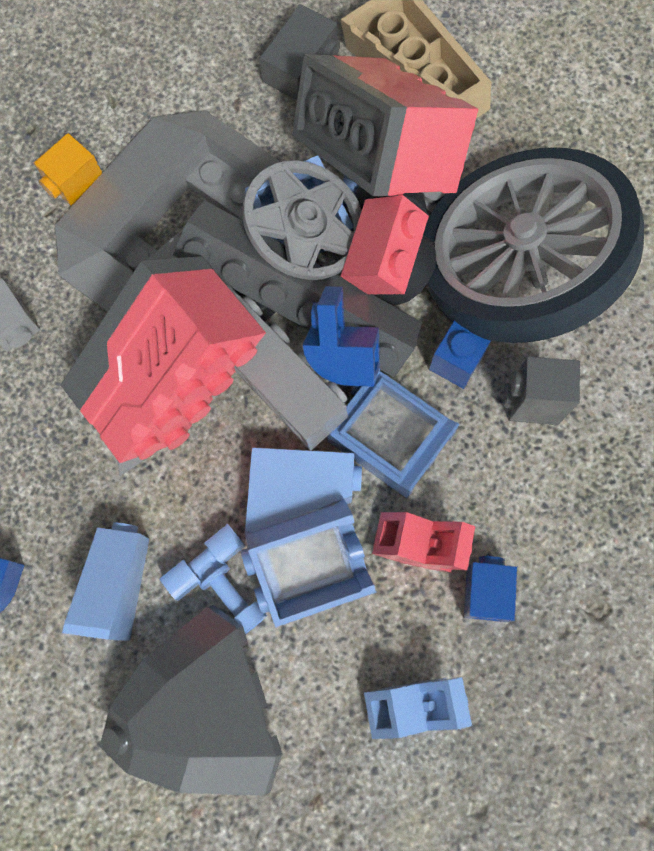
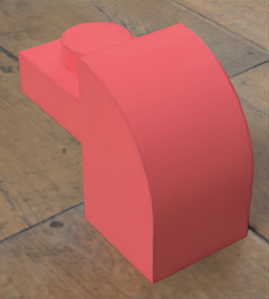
M381 512L372 554L430 570L451 572L452 569L467 570L472 552L475 526L465 522L431 521L408 512Z

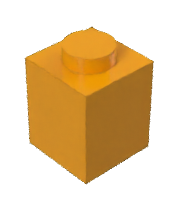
M69 133L34 162L42 176L38 182L44 190L54 199L61 196L70 206L102 174L95 157Z

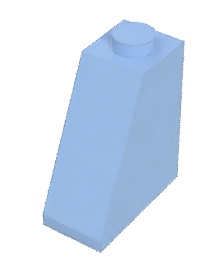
M252 448L245 532L249 531V533L294 519L332 506L342 499H345L347 504L352 503V491H361L362 466H354V453Z
M113 522L112 529L97 527L64 622L62 633L107 640L130 641L149 544V538L137 533L138 526Z

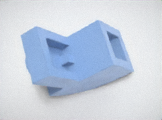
M462 677L433 679L364 693L372 739L402 738L425 731L456 730L472 726Z

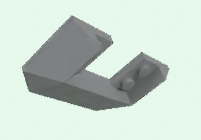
M206 110L153 117L55 224L58 275L108 312L139 263L145 261L157 251L142 239L187 188H190L211 204L243 221L242 208L245 188L250 186L253 179L262 170L281 161Z

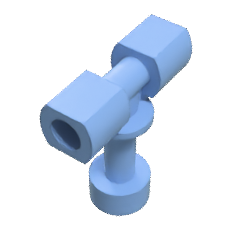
M227 524L204 542L208 547L189 563L183 559L159 580L177 601L197 585L202 590L211 586L235 618L233 620L242 625L245 634H247L267 617V614L261 613L257 602L248 606L225 577V574L230 569L226 562L245 547L241 539Z

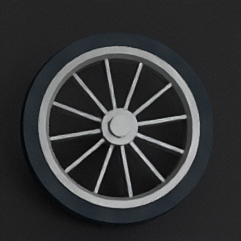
M558 147L530 149L489 162L460 180L457 193H446L436 205L427 221V227L423 235L433 242L436 251L435 269L426 285L435 303L452 323L456 321L459 325L483 339L506 343H526L546 340L571 332L589 323L610 308L622 296L637 273L643 254L645 225L636 191L626 175L614 164L595 154L577 149ZM554 192L568 194L546 214ZM539 193L533 211L521 213L517 198ZM513 200L517 215L509 221L493 211L496 207ZM588 201L597 206V208L572 216ZM481 219L498 231L471 229V227ZM609 225L607 237L578 236ZM458 247L481 248L456 257ZM561 254L596 256V258L584 270ZM546 263L571 280L547 291L545 286L548 284V278L544 265ZM485 268L467 285L458 278L459 276ZM525 270L529 271L533 286L538 289L541 288L542 293L516 298ZM510 271L501 298L484 295Z

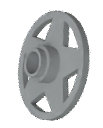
M283 161L265 168L253 179L244 197L242 217L245 231L251 244L266 262L287 275L300 279L320 280L335 276L343 271L354 233L335 217L343 200L347 204L352 216L354 233L362 209L350 188L329 170L304 161ZM293 173L308 174L325 183L308 190ZM269 180L275 203L253 210L257 191L264 182ZM260 235L283 239L288 261L272 251ZM320 249L345 256L333 265L313 268Z

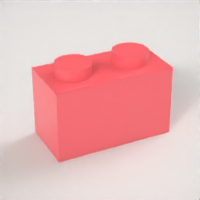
M404 195L366 199L341 277L368 295L405 294L429 216Z

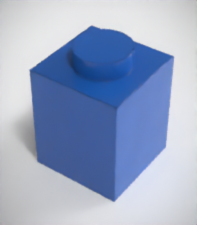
M454 321L434 353L429 370L465 389L491 340L483 339L471 333Z
M479 556L478 563L472 562L469 564L466 570L463 618L497 622L515 621L517 567L506 566L505 558L495 556Z

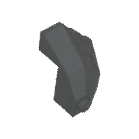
M208 606L141 661L109 707L99 746L128 775L177 793L265 796L271 792L282 757V751L277 735L271 737L269 735L262 709L268 707L258 673H250L243 650V647L249 644L243 626L216 606Z

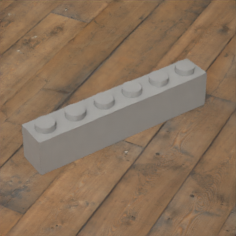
M177 233L146 260L177 258L173 253L180 235ZM226 285L266 332L255 346L257 349L255 356L240 367L234 366L235 372L311 451L348 418L345 404L348 400L346 395L335 383L329 381L325 384L315 374L316 372L309 365L304 352H300L297 355L287 345L290 343V340L277 324L273 323L271 326H268L260 318L263 313L250 297L245 296L241 298L233 288Z

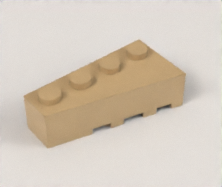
M369 0L341 19L346 49L357 57L388 59L399 65L400 71L414 73L421 77L422 83L435 85L445 90L446 96L462 99L477 107L476 119L490 110V79L422 0Z

